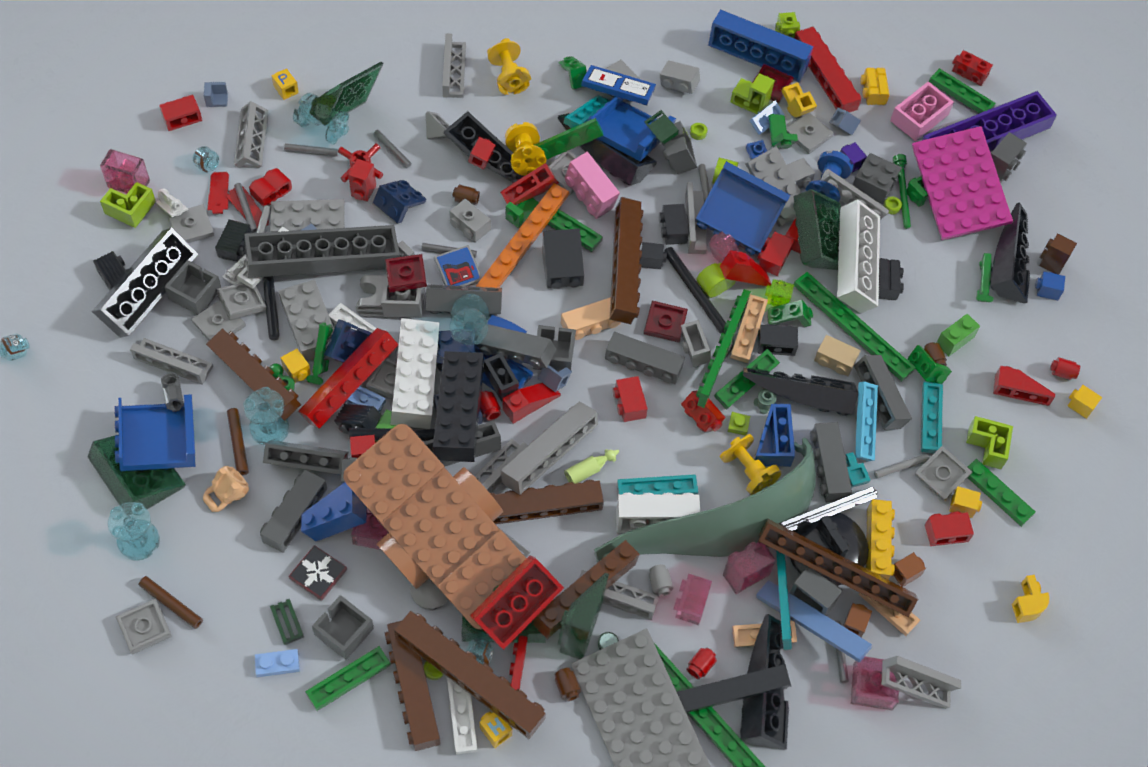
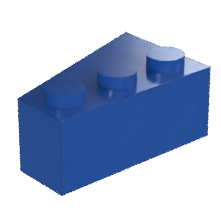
M771 404L754 460H760L764 466L791 467L795 458L791 404Z
M344 482L301 514V532L317 542L367 522L366 506Z

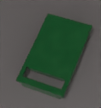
M662 110L644 121L647 127L663 144L678 135V128Z

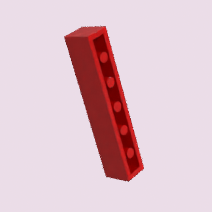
M814 26L796 31L794 39L813 46L808 67L835 109L837 110L839 107L849 113L858 110L861 96L853 87L851 80L845 75L843 68L837 63L836 57L829 51L828 45L824 43L820 33L816 31Z
M376 328L298 410L300 415L310 425L320 429L399 344L387 331Z

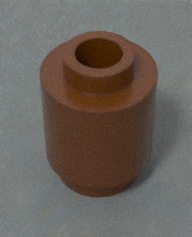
M459 184L458 187L454 188L452 197L458 203L466 199L472 205H477L480 191Z
M930 342L924 346V350L935 363L947 366V359L939 343Z
M569 667L558 670L554 674L556 677L554 681L563 700L567 699V701L577 699L582 690L575 673Z

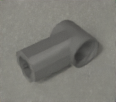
M173 373L166 374L161 378L166 407L173 412L180 411L184 406L179 377Z

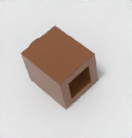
M913 552L894 564L893 576L904 587L922 576L926 567L923 560Z
M852 603L843 627L862 637L872 611L865 605Z

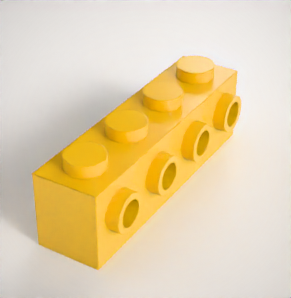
M872 499L867 508L866 539L868 543V559L866 569L889 580L894 575L895 569L894 564H891V557L893 558L895 547L892 545V539L895 534V528L892 527L895 510L892 509V501Z

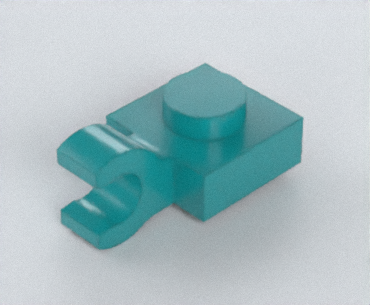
M853 452L847 453L845 459L851 488L869 483L871 479L864 463L858 464L855 454Z

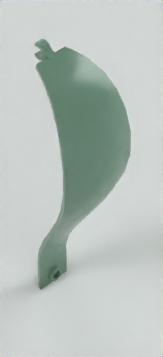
M802 438V445L794 442L795 451L803 455L802 462L789 474L762 491L714 509L653 523L621 534L601 547L594 549L596 562L598 563L625 540L640 555L676 554L725 557L744 555L768 547L759 542L758 539L767 519L779 524L806 513L809 509L816 485L812 446L806 438Z

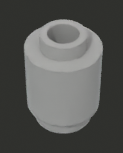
M663 564L651 567L649 569V578L653 593L659 595V597L669 595L670 591L673 590L669 570Z

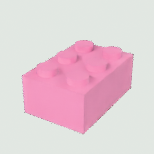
M927 82L894 108L890 121L913 140L917 141L949 115L954 101Z
M586 152L570 162L564 178L565 182L570 188L572 187L577 198L586 205L588 212L597 219L612 210L620 192L591 155Z

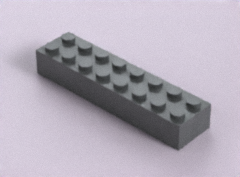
M394 225L248 233L244 237L248 278L386 269L385 259L400 257Z

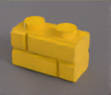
M866 68L860 78L861 85H864L862 96L866 98V104L886 105L890 95L885 68Z

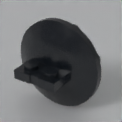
M840 512L831 516L825 515L819 521L793 530V532L862 567L867 562L868 543L864 532L854 520ZM789 557L793 566L800 574L808 567ZM822 574L823 577H825L829 581H833L838 586L843 585L842 583Z

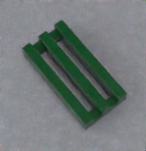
M290 598L286 599V602L282 603L281 601L278 605L270 606L284 645L304 638ZM285 607L289 608L298 635L293 633L284 609ZM278 610L282 613L290 638L286 639L276 612Z

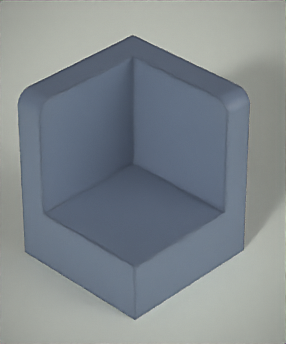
M204 82L206 107H227L228 90L226 82Z
M839 107L829 123L841 128L850 135H853L861 122L860 119Z
M548 365L547 369L542 368L538 380L554 392H557L566 386L572 371L566 367L557 372Z

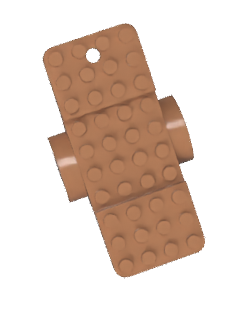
M398 424L346 468L343 474L344 481L388 531V534L376 545L410 581L417 590L430 579L474 628L482 629L470 615L493 593V589L496 586L501 585L524 562L526 557L493 522L503 513V510L478 479L465 467L452 476L409 426Z

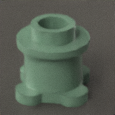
M763 389L758 393V398L754 399V405L760 409V413L767 414L771 404H776L777 396L775 393Z

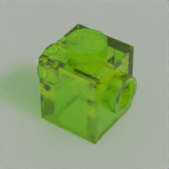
M773 279L771 286L767 285L764 295L768 296L767 304L775 307L790 303L794 284Z

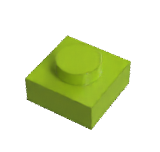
M732 412L727 432L746 436L751 416Z

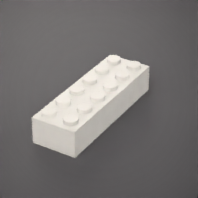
M857 199L840 207L837 298L861 314L878 307L880 216Z
M401 318L390 425L405 424L409 427L430 429L439 334L438 322Z

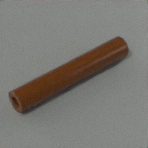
M231 408L227 410L235 466L236 470L243 476L248 474L249 470L239 410Z
M144 576L140 580L138 585L194 629H197L202 624L203 618L148 576Z

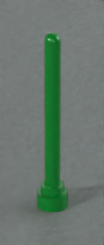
M897 154L893 156L892 160L893 164L902 167L898 176L899 190L902 203L903 225L905 229H909L911 222L904 170L907 165V157L904 154Z

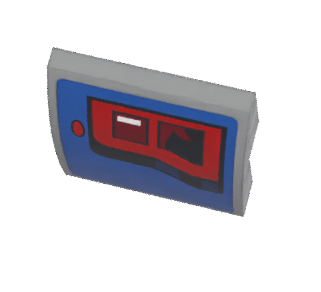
M469 245L434 256V261L440 271L444 285L471 286L477 284L482 279Z

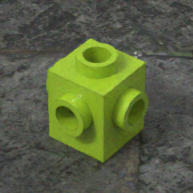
M795 12L779 13L775 23V31L794 38L796 31H800V22L797 21Z

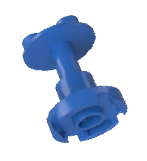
M832 151V153L823 152L817 162L818 169L822 175L824 171L829 169L841 178L846 179L853 170V164H850L849 157L838 151ZM811 181L806 187V198L821 204L824 208H831L841 198L838 189L826 181Z

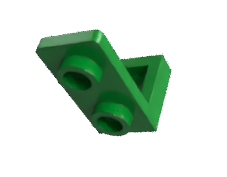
M573 56L565 57L559 61V65L569 73L571 88L574 90L583 87L581 84L587 73L586 65Z
M770 114L768 116L772 147L777 146V148L787 149L798 141L797 134L787 133L784 115Z
M921 176L911 179L907 187V195L918 207L924 205L928 193L923 189L924 183Z
M534 198L523 201L517 206L509 202L505 206V219L517 228H520L539 202Z
M803 300L768 309L769 324L775 325L798 319L804 327L812 326V309Z
M917 345L908 357L909 362L916 367L915 369L927 382L943 384L952 372L949 367L935 363L920 345Z

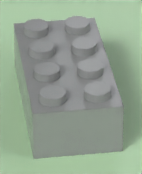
M315 279L278 290L280 301L297 347L307 362L314 360L319 324L323 322L326 325L332 324ZM332 334L327 339L326 348L328 346Z

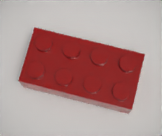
M529 555L470 617L504 650L564 587L535 557Z

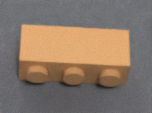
M611 297L561 314L562 328L575 329V340H580L590 334H597L607 328H615L621 322L609 320Z

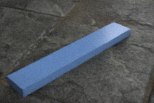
M768 580L756 594L757 599L780 612L779 586ZM788 592L789 612L792 621H795V623L860 663L872 648L871 643Z

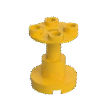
M509 38L502 39L501 42L489 48L487 54L491 64L502 66V73L497 78L499 91L505 95H509L508 92H514L515 95L529 87L531 76L526 68L518 67L514 62L519 57L521 48L518 43L510 41Z
M523 122V124L519 125L517 123L513 124L505 133V144L513 152L511 166L520 175L529 174L547 161L544 151L534 145L540 142V136L537 128L529 122Z
M748 434L742 439L736 437L730 443L731 447L722 452L719 457L724 463L731 462L736 458L740 460L746 468L744 473L751 480L746 490L750 495H754L762 491L763 488L775 484L782 474L780 472L782 471L777 465L766 468L760 460L755 461L747 449L752 445L754 438L751 434Z

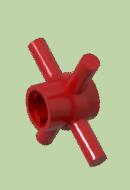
M375 143L367 152L358 150L354 153L341 146L338 149V153L350 160V168L340 179L343 182L349 180L348 175L357 159L371 163L370 158L380 149V146ZM374 168L375 177L381 179L383 173Z

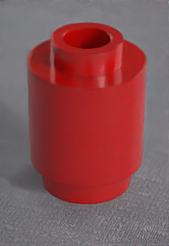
M1060 357L1053 360L1050 366V370L1053 371L1052 375L1069 380L1077 379L1081 368L1076 362Z
M483 391L481 393L480 411L483 417L491 421L501 415V407L493 392Z
M700 648L689 661L687 672L698 680L701 677H705L717 662L716 654L709 648Z

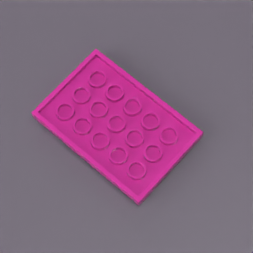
M982 126L912 143L913 152L926 192L928 193V199L941 240L1012 224L1013 219Z

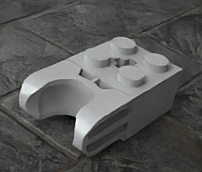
M387 273L385 276L365 275L360 279L361 289L365 293L374 294L371 297L358 300L356 311L360 315L422 317L425 287L390 292Z

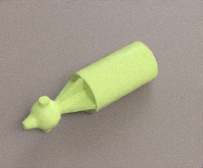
M606 449L604 456H590L564 470L567 481L576 484L598 473L606 461H616V455L619 453V450Z

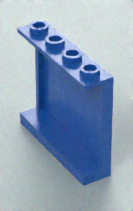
M614 96L610 102H607L602 109H598L596 114L590 116L587 120L597 119L603 131V136L597 139L638 161H641L661 143L644 123L651 115L624 102L623 98ZM670 115L668 118L672 123H675L676 118Z
M726 161L695 222L701 229L706 230L708 228L713 231L712 234L721 239L725 237L733 246H742L748 254L753 256L755 254L759 255L791 195Z
M192 394L184 395V406L180 411L175 412L167 409L166 404L122 406V399L118 398V406H114L115 418H119V420L115 421V433L119 432V435L115 436V448H119V451H115V463H120V471L196 467Z

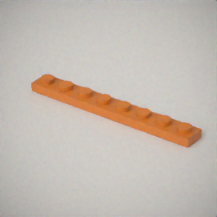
M555 183L551 186L475 287L500 288L569 196L568 190Z

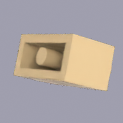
M826 335L814 361L821 366L835 370L838 374L849 376L861 350Z

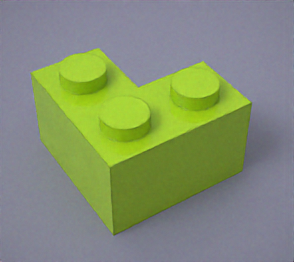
M760 73L753 83L741 78L732 91L730 103L758 114L769 104L775 80Z
M138 182L134 184L126 195L110 188L100 200L104 214L134 228L137 227L156 202L152 189Z
M975 416L969 426L966 443L985 448L983 465L1002 469L1009 457L1013 426Z

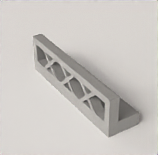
M445 33L443 97L463 98L466 42H452V34ZM452 48H462V51L455 53ZM456 59L461 62L457 67L452 64ZM457 72L460 77L455 80L451 76ZM456 85L460 92H450V89Z
M252 101L247 103L240 111L234 165L239 168L245 163H249L257 168L262 166L268 110ZM256 111L262 113L261 119L255 113ZM254 124H257L259 127V133L254 128ZM254 137H255L256 141L258 142V146H257V147L255 146V144H254L253 141H252V138H254ZM251 152L255 154L257 160L250 157Z
M829 169L824 171L820 181H826L834 185L840 192V200L849 204L858 199L878 214L880 220L888 214V209Z
M687 182L685 192L686 218L689 230L688 254H706V230L698 227L695 222L704 204L703 191H693V182Z
M146 338L142 340L140 345L133 343L130 348L135 360L202 385L213 368V363ZM146 345L153 347L154 350L146 348ZM164 353H169L172 357L164 355ZM185 359L188 360L189 363L180 360ZM202 365L206 368L205 370H203L202 368H199L197 366Z
M511 439L475 477L481 483L480 478L483 475H490L481 484L489 493H493L502 483L501 470L504 465L510 463L518 453L522 452L529 445L525 442L519 445ZM511 447L515 448L516 450L507 457V451ZM504 461L496 470H494V464L496 462Z
M582 570L580 577L584 575L587 571ZM616 581L611 585L613 590H605L594 600L652 620L659 596ZM627 591L630 592L633 595V597L621 593ZM648 598L654 601L653 604L642 601V599Z
M900 656L885 659L882 664V685L945 709L950 708L951 691L961 689V680ZM890 672H893L897 679L896 682L889 681ZM905 678H909L913 687L911 689L905 683ZM925 684L929 691L927 695L924 694L920 685ZM936 691H943V701L940 700Z

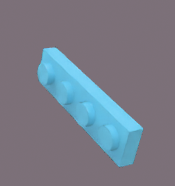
M859 382L855 457L865 461H875L878 385Z

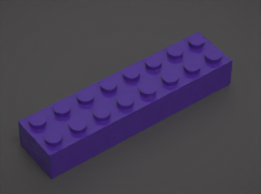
M1035 91L926 134L922 140L982 126L989 150L992 152L1009 132L1023 140L1050 129L1057 114L1041 94Z

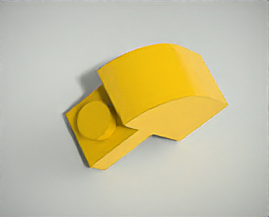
M798 82L783 87L781 90L788 103L787 110L793 117L813 112L817 107L810 91L803 93Z
M1027 575L1021 582L1025 596L1017 597L1012 603L1017 623L1037 619L1049 604V592L1041 593V586L1036 580L1035 575Z

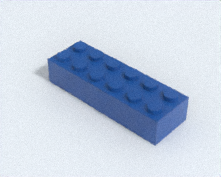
M721 9L712 22L708 43L710 47L757 66L768 65L794 77V81L799 83L808 69L813 46Z

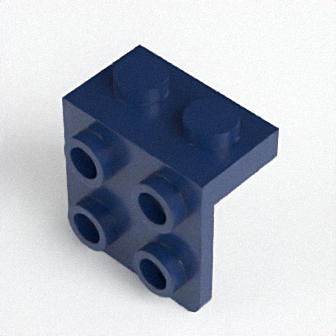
M405 180L380 185L373 200V204L397 224L402 223L408 208L426 202V198L422 196V193L411 187Z

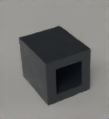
M642 242L641 267L661 269L662 262L666 263L667 252H664V244Z

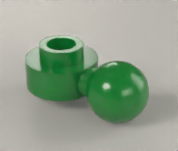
M278 363L270 365L269 368L274 372L272 376L275 379L279 376L284 382L288 383L285 388L287 390L291 388L294 391V380L290 376L283 375V367Z

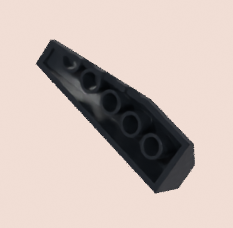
M467 111L443 132L468 157L479 137L490 140L495 144V148L486 167L513 183L526 176L520 175L513 170L511 166L513 152L470 112Z
M570 113L558 115L557 118L565 130L571 129L568 125L564 124L565 117ZM597 138L580 145L598 164L608 170L612 176L623 180V183L626 185L641 183L657 164V161L648 155L641 161H638Z
M1019 202L1016 203L1011 212L1012 224L1004 226L998 241L993 267L991 268L992 279L990 280V287L992 290H995L999 297L1025 304L1028 302L1030 271L1026 270V264L1029 263V256L1026 253V248H1029V241L1026 236L1028 233V215Z
M743 367L744 377L781 397L818 408L822 412H829V410L837 411V414L844 416L854 414L858 397L855 382L811 375V379H808L802 374L794 373L791 377L784 372L777 371L769 374L768 370Z
M770 614L765 615L758 632L747 674L785 664V659H783L780 653V649H783L781 621ZM784 689L744 698L741 710L740 740L758 747L787 749L789 703L785 701Z

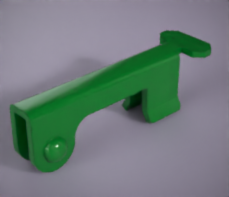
M984 253L982 260L979 262L980 270H982L981 286L977 290L976 300L991 303L993 297L989 295L992 254Z
M324 322L319 324L312 370L313 375H309L306 378L309 383L321 385L323 379L318 377V374L328 371L329 360H324L327 339L333 332L332 324L326 325Z

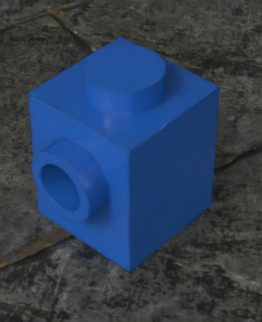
M1044 271L1041 277L1036 279L1035 288H1037V296L1058 301L1064 292L1065 276Z

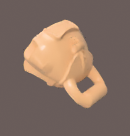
M224 466L217 471L214 480H212V486L204 492L203 501L212 512H219L231 502L245 497L249 490V484L233 467ZM214 492L221 501L219 506L210 497V493Z

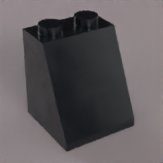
M580 228L543 231L542 256L547 288L559 289L561 287L583 286L584 267Z

